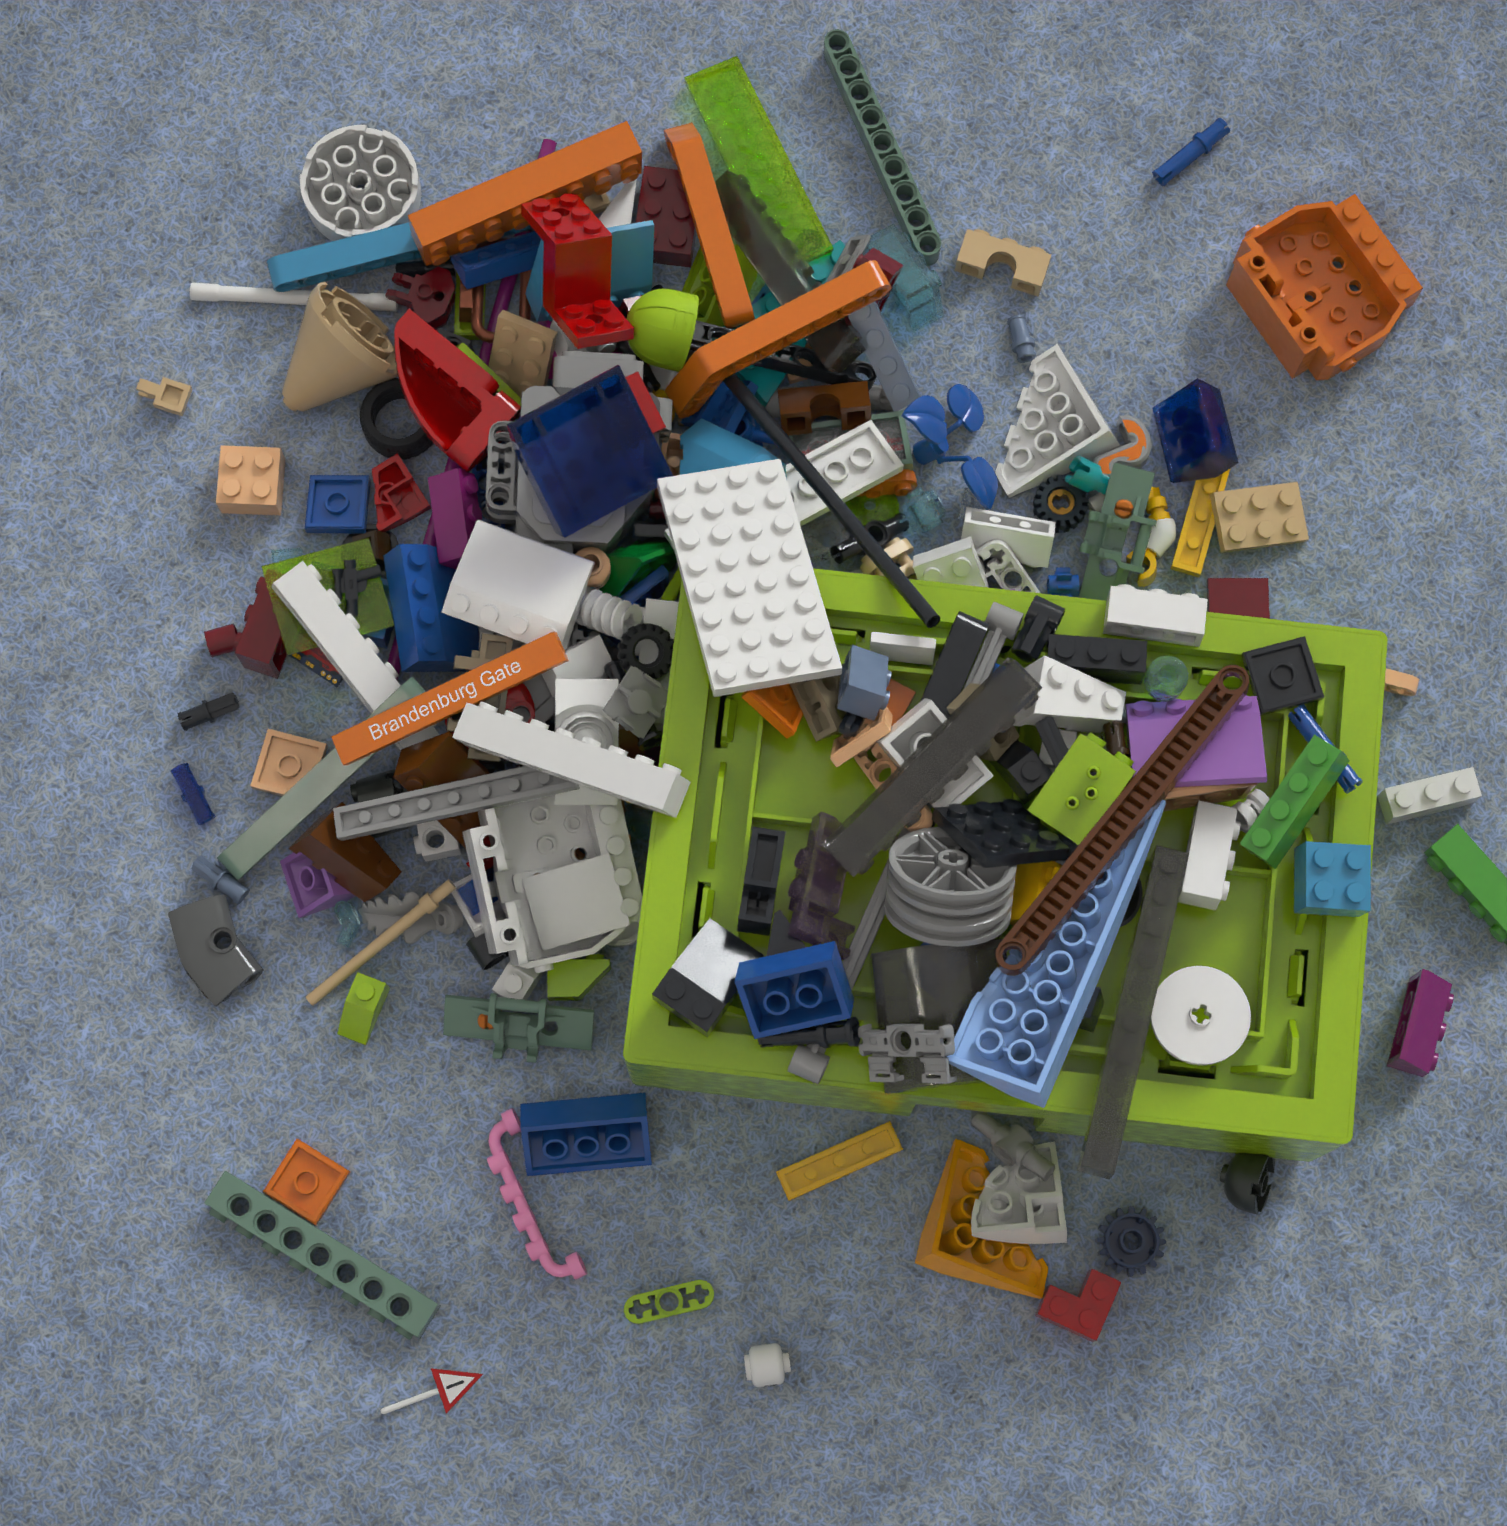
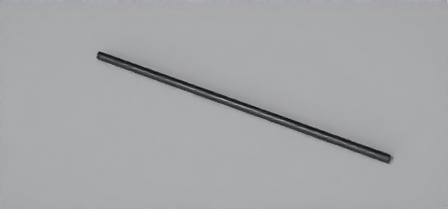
M658 284L655 285L651 289V291L656 289H662L664 287ZM734 373L723 380L725 385L928 628L938 625L941 619L940 616L738 375Z

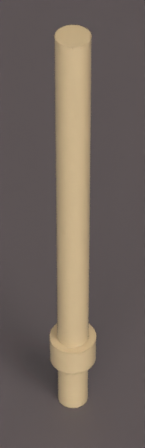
M448 879L431 894L427 892L418 900L419 904L306 996L308 1002L314 1006L422 916L435 911L439 907L438 903L456 889L453 882Z

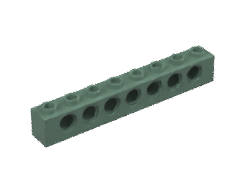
M224 1171L204 1202L211 1207L210 1215L225 1223L227 1218L238 1224L235 1228L237 1232L250 1240L253 1235L259 1237L264 1241L261 1247L278 1256L280 1251L290 1257L288 1264L303 1273L307 1268L317 1274L314 1279L328 1289H331L333 1285L344 1291L341 1295L342 1298L355 1306L359 1302L370 1307L369 1315L382 1323L386 1319L397 1324L394 1330L411 1340L413 1335L421 1339L441 1306L227 1171ZM241 1199H247L249 1202L248 1212L242 1216H237L234 1211L235 1204ZM272 1215L275 1218L276 1225L272 1231L264 1233L261 1229V1221L264 1217ZM293 1232H299L302 1236V1243L296 1249H290L287 1245V1238ZM324 1248L328 1251L329 1259L326 1264L317 1266L314 1263L313 1256L317 1250ZM352 1265L355 1269L354 1279L348 1283L342 1282L340 1279L341 1269L344 1266ZM372 1282H379L382 1286L380 1297L374 1300L369 1299L366 1294L368 1285ZM398 1299H406L409 1303L408 1312L403 1316H396L393 1312V1304Z

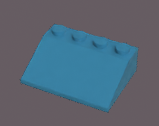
M652 220L607 228L612 234L610 300L617 308L621 306L623 299L644 295L651 290L654 251V223ZM542 239L525 292L537 322L553 320L543 307L544 241Z

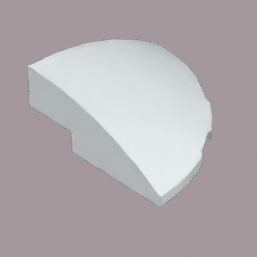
M1055 1141L1035 1145V1151L1055 1165L1053 1174L1046 1181H1043L1024 1165L1021 1167L1016 1163L1013 1166L1005 1165L1002 1167L998 1165L985 1180V1187L979 1199H975L971 1218L973 1237L1021 1244L1067 1243V1227Z

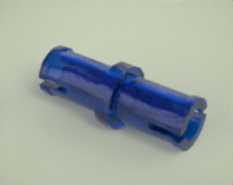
M183 763L173 768L170 772L182 792L181 798L183 802L188 803L197 824L203 825L213 820L216 816L204 796L205 790L202 785H198L189 764Z

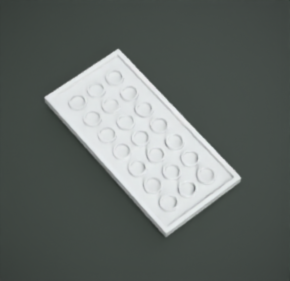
M781 459L658 478L657 488L713 696L717 697L841 675L842 665Z

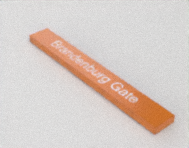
M553 631L331 736L342 764L347 766L462 712L466 702L473 705L479 704L569 660L557 632Z

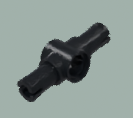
M898 513L885 521L872 520L864 525V527L882 546L888 543L891 537L909 529V522L906 520L900 523L906 516L903 513ZM851 535L849 539L830 548L831 556L840 553V556L834 558V561L838 564L856 555H866Z

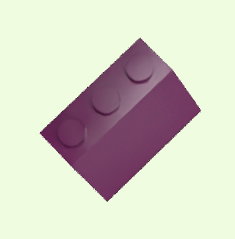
M460 468L428 477L439 564L453 569L458 567L476 521L482 520V512L477 496L478 483L475 474Z
M1422 969L1409 978L1387 1062V1067L1420 1077L1426 1076L1436 1068L1439 1054L1435 1053L1437 1041H1442L1446 1031V1024L1442 1023L1445 1011H1450L1454 1000V994L1450 993L1452 984L1429 970Z

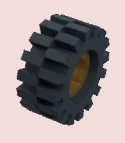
M1057 475L1056 479H1053L1051 476L1047 478L1046 483L1043 481L1039 489H1037L1033 500L1034 516L1037 515V519L1056 522L1055 533H1059V530H1063L1064 533L1069 532L1070 528L1074 530L1078 527V524L1085 517L1089 502L1086 492L1066 483L1065 479H1062L1063 475ZM1063 497L1068 502L1069 507L1067 509L1061 507L1058 510L1053 506L1052 501L1054 499L1061 500Z

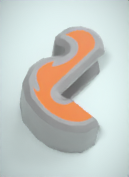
M1130 415L1119 416L1116 423L1126 445L1096 456L1093 460L1094 463L1101 466L1102 474L1108 477L1111 475L1113 463L1141 469L1148 460L1152 447L1149 432L1139 419Z

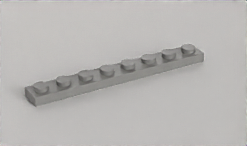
M526 766L333 808L337 839L344 841L580 789L578 784Z

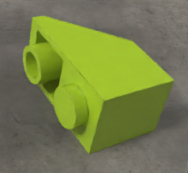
M602 954L587 955L586 959H569L553 963L554 969L547 971L548 1000L580 1001L611 970L610 959H604Z

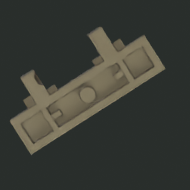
M482 633L480 651L472 650L471 657L455 655L453 669L471 671L511 652L513 638ZM507 690L483 702L498 708L497 713L504 715ZM447 718L446 732H454L459 720ZM468 747L467 759L499 762L500 757Z

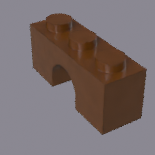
M867 381L778 390L781 428L788 436L811 434L812 422L824 415L838 418L841 422L842 430H852L871 420V403Z

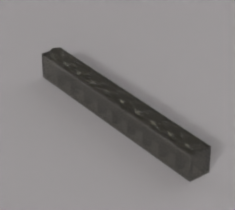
M1157 845L1151 855L1143 888L1142 902L1134 926L1077 1167L1079 1172L1110 1179L1115 1174L1189 853Z

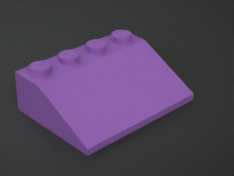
M1246 695L1231 713L1229 720L1223 723L1221 730L1216 732L1213 740L1208 742L1205 750L1200 752L1197 760L1192 762L1189 770H1186L1181 780L1176 782L1175 787L1267 782L1261 717L1257 696ZM1195 700L1138 701L1126 704L1127 743L1131 755L1130 759L1134 761L1131 768L1136 771L1133 777Z

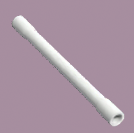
M191 283L190 299L194 301H239L307 305L311 292L309 290L276 292L273 288L221 286L210 283ZM349 293L370 310L397 312L398 304L386 298V293Z

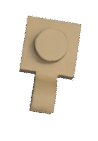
M165 377L162 378L160 385L140 378L136 390L139 391V396L154 399V408L182 417L193 390L190 385Z

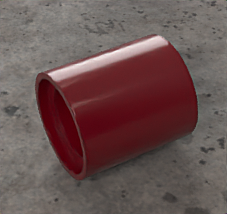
M234 623L204 631L207 647L212 658L235 651L233 644L238 632Z

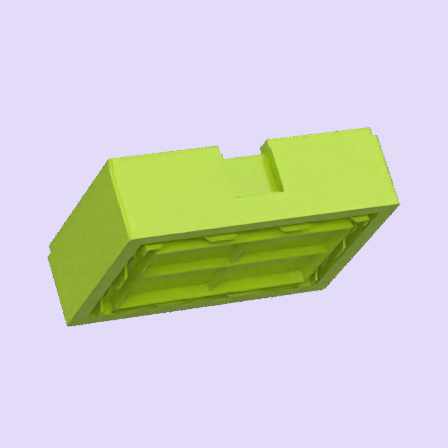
M813 568L841 665H843L852 645L869 650L872 632L936 639L933 665L888 661V670L892 672L891 679L916 691L905 714L920 702L958 612L961 611L985 621L993 602L1024 613L1014 640L1006 638L996 661L997 664L1023 673V669L1032 664V662L1027 663L1018 659L1011 652V649L1025 623L1024 618L1036 595L1066 609L1054 633L1056 635L1147 641L1146 673L1141 685L1105 682L1126 692L1124 704L1136 703L1138 701H1163L1153 697L1150 692L1158 697L1174 698L1171 696H1178L1175 699L1196 700L1223 667L1238 665L1245 669L1241 656L1243 652L1304 636L1306 638L1324 698L1304 705L1335 747L1346 754L1350 760L1348 764L1363 782L1360 786L1355 784L1356 789L1346 794L1336 780L1276 869L1255 857L1240 845V842L1246 835L1240 829L1237 841L1232 840L1230 848L1231 851L1236 852L1233 868L1231 871L1226 870L1225 881L1230 882L1226 901H1220L1216 910L1177 902L1192 818L1196 807L1162 813L1139 876L1143 891L1141 906L1136 916L1128 924L1119 928L1096 987L1101 988L1104 1005L1094 1033L1078 1028L1047 1103L1042 1108L1014 1098L950 1064V1076H957V1081L948 1084L922 1083L921 1074L925 1073L924 1062H921L920 1058L923 1055L918 1057H896V1061L893 1063V1069H896L894 1072L904 1075V1080L898 1082H870L868 1057L872 1056V1054L862 1056L859 1052V1045L850 1047L848 1044H832L831 1048H827L824 1054L829 1056L830 1060L820 1083L816 1084L788 1072V1067L798 1045L761 1048L758 1039H754L739 993L708 1038L653 1000L652 993L709 918L762 953L764 957L767 956L770 936L737 931L753 827L786 831L773 918L774 913L781 910L806 947L835 941L843 963L887 863L890 848L897 840L903 826L854 757L837 768L830 759L833 740L842 735L841 733L816 742L803 714L795 734L786 739L741 697L743 692L717 697L713 696L685 588L681 580L658 767L662 768L664 763L682 770L680 775L691 783L677 818L654 810L652 815L623 1049L624 1060L633 1084L910 1116L915 1104L1034 1117L1033 1125L1035 1126V1131L1234 1154H1261L1278 1159L1311 1162L1351 1141L1354 1126L1368 913L1359 917L1294 913V848L1306 841L1371 845L1372 870L1388 643L1385 633L1377 630L1206 612L1205 633L1200 646L1196 647L1103 634L1107 602L1105 600L909 579L941 618L938 625L928 628L885 576ZM987 630V632H986V634H985V637H984V639H983V641H982V644H983V642H984V640H985V638H986V635H987V633H988V630ZM1045 647L1038 659L1045 656ZM1230 676L1223 681V684L1227 689L1236 690L1241 687L1242 682L1239 678ZM1249 682V690L1246 695L1254 696ZM1017 697L1016 702H1015V704H1014V706H1013V709H1012V711H1011V713H1010V716H1011V718L1013 719V722H1014V717H1015V712H1016V706H1017L1018 697ZM1296 707L1260 716L1267 782L1257 783L1251 792L1255 789H1260L1270 799L1307 746L1308 742L1288 717L1290 712L1296 713L1294 711ZM1123 723L1126 748H1128L1126 723ZM1035 725L1014 726L1020 736L1018 740L1033 749L1039 756L1042 740ZM1074 731V732H1077V737L1080 735V733L1083 734V735L1086 736V737H1087L1088 734L1090 733V732ZM1104 731L1101 733H1093L1097 737L1105 741ZM871 749L868 750V758L872 762L877 761L878 759L872 754ZM980 759L993 774V777L960 805L976 804L979 801L992 803L1003 802L1005 799H1014L1022 803V806L1028 811L1037 795L1024 804L988 760ZM885 768L881 771L879 775L880 782L890 777L891 768ZM907 789L897 792L894 798L896 804L904 801L907 796ZM1247 796L1244 799L1215 804L1232 807L1239 801H1246ZM1040 819V822L1044 826H1046L1051 832L1061 834L1059 831H1057L1056 829H1054L1053 827H1051L1050 825H1048ZM885 914L852 990L854 1003L851 1017H856L860 1026L871 1024L872 1029L886 1030V1026L893 1024H924V1030H939V1026L952 1025L959 1016L957 1014L961 1007L965 1008L978 992L980 986H986L989 982L990 975L998 967L996 963V949L1013 928V925L1009 924L1008 928L998 937L988 942L977 944L976 946L979 948V951L941 999L937 1001L901 971L907 955L912 950H917L923 942L899 931L891 924ZM1008 950L1007 952L1004 953V955H1003V960H1004V961H1005V960L1007 959V957L1010 955V953H1009L1010 950ZM938 954L934 955L933 959L938 962H940L943 958ZM1208 966L1228 974L1240 985L1248 999L1251 1011L1248 1035L1241 1047L1232 1056L1219 1063L1192 1065L1182 1062L1170 1055L1160 1045L1154 1035L1150 1021V1008L1154 994L1168 976L1186 967ZM1200 1007L1197 1012H1192L1197 1017L1196 1022L1202 1023L1204 1019H1209V1016L1204 1014L1205 1009ZM903 1031L901 1043L906 1049H909L911 1037L907 1032ZM860 1038L859 1044H863L862 1038Z

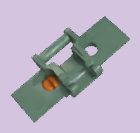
M1113 463L1101 512L1089 510L1087 531L1084 542H1081L1079 549L1080 552L1089 553V558L1078 598L1107 601L1110 587L1126 584L1129 570L1144 573L1145 568L1142 565L1152 527L1157 524V520L1144 517L1155 475L1154 472ZM1135 521L1141 524L1131 562L1127 563L1121 561L1122 550L1130 523ZM1105 559H1112L1116 562L1117 570L1111 576H1105L1099 570L1100 563Z
M491 993L490 999L445 995L443 1035L493 1040L495 1046L492 1058L502 1059L504 1052L510 1048L527 1050V1062L536 1063L539 1045L592 1050L594 1010L549 1005L545 998H541L540 1001L498 997L497 993ZM502 1010L537 1013L538 1015L503 1012ZM555 1021L558 1025V1029L555 1031L543 1029L545 1022Z

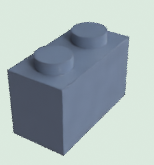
M855 645L851 646L842 665L837 709L873 721L879 709L885 710L890 698V691L886 689L892 674L888 670V656Z

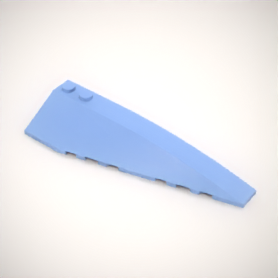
M1165 800L1160 802L1159 807L1152 812L1151 817L1144 822L1143 827L1137 831L1135 837L1129 841L1127 847L1121 851L1119 857L1113 861L1111 867L1096 882L1095 887L1088 892L1087 897L1080 902L1079 907L1072 912L1069 920L1064 922L1061 930L1056 932L1053 940L1048 942L1045 950L1039 953L1027 970L1016 976L1004 974L998 967L989 977V982L981 992L978 991L968 1006L954 1038L955 1052L953 1055L946 1056L949 1059L950 1065L1014 1098L1042 1108L1045 1107L1121 926L1165 808ZM1011 949L1009 951L1010 955L1005 962L1015 965L1022 960L1023 956L1018 950Z

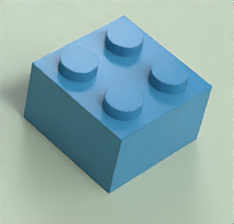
M1306 841L1294 848V913L1359 917L1371 911V845Z

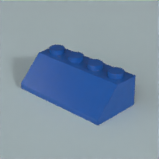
M646 1093L520 1104V1128L527 1176L652 1165Z

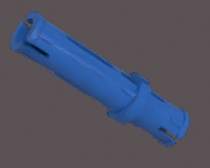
M1217 118L1203 132L1194 134L1192 141L1152 172L1153 177L1159 176L1155 180L1161 186L1167 185L1170 180L1203 153L1208 154L1212 151V146L1230 133L1229 127L1224 129L1228 124L1222 118Z
M1304 704L1294 709L1295 714L1293 712L1288 714L1289 720H1291L1308 743L1315 734L1335 747ZM1347 764L1338 777L1337 782L1347 794L1356 789L1355 784L1360 786L1363 780Z

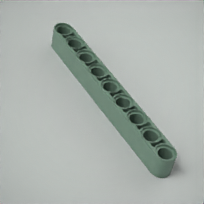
M831 30L827 33L824 40L823 54L914 259L920 265L931 266L939 259L941 249L940 236L850 37L843 30ZM833 45H840L843 49L837 51L831 47ZM851 70L854 74L845 75L842 71ZM860 94L863 95L865 99L856 100L853 98V96ZM871 119L876 121L877 124L867 125L864 121ZM883 144L886 145L888 149L881 151L876 149L875 146ZM894 169L900 174L891 176L886 171ZM908 195L911 200L901 201L898 199V196ZM911 220H919L923 225L914 227L909 222ZM929 245L934 248V251L924 252L920 247Z
M411 677L365 720L426 691ZM335 747L229 845L217 859L237 880L241 879L377 752L345 766L342 764Z

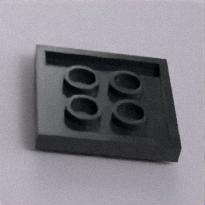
M1005 799L1003 802L992 803L979 801L976 804L969 805L950 804L947 807H935L932 820L983 868L1067 860L1070 848L1059 839L1057 834L1051 832L1040 822L1039 818L1033 816L1017 800Z

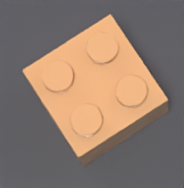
M220 445L216 504L221 513L281 515L285 473V456L281 448Z

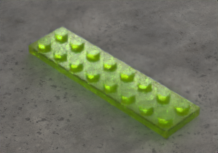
M738 56L684 77L686 87L779 275L781 276L807 265L813 260L831 255L834 248Z

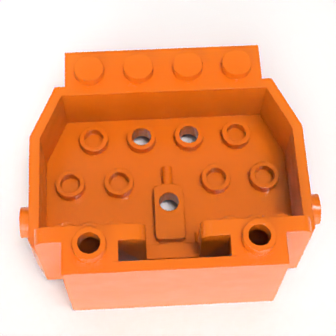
M1356 194L1337 205L1333 201L1297 205L1262 227L1256 225L1246 232V237H1244L1233 261L1234 267L1226 284L1293 379L1309 369L1316 380H1329L1340 372L1344 373L1355 366L1359 360L1379 349L1402 312L1415 303L1423 289ZM1337 261L1341 263L1342 267L1336 268L1332 262ZM1349 285H1356L1359 290L1352 291ZM1310 295L1314 298V301L1308 302L1304 296Z

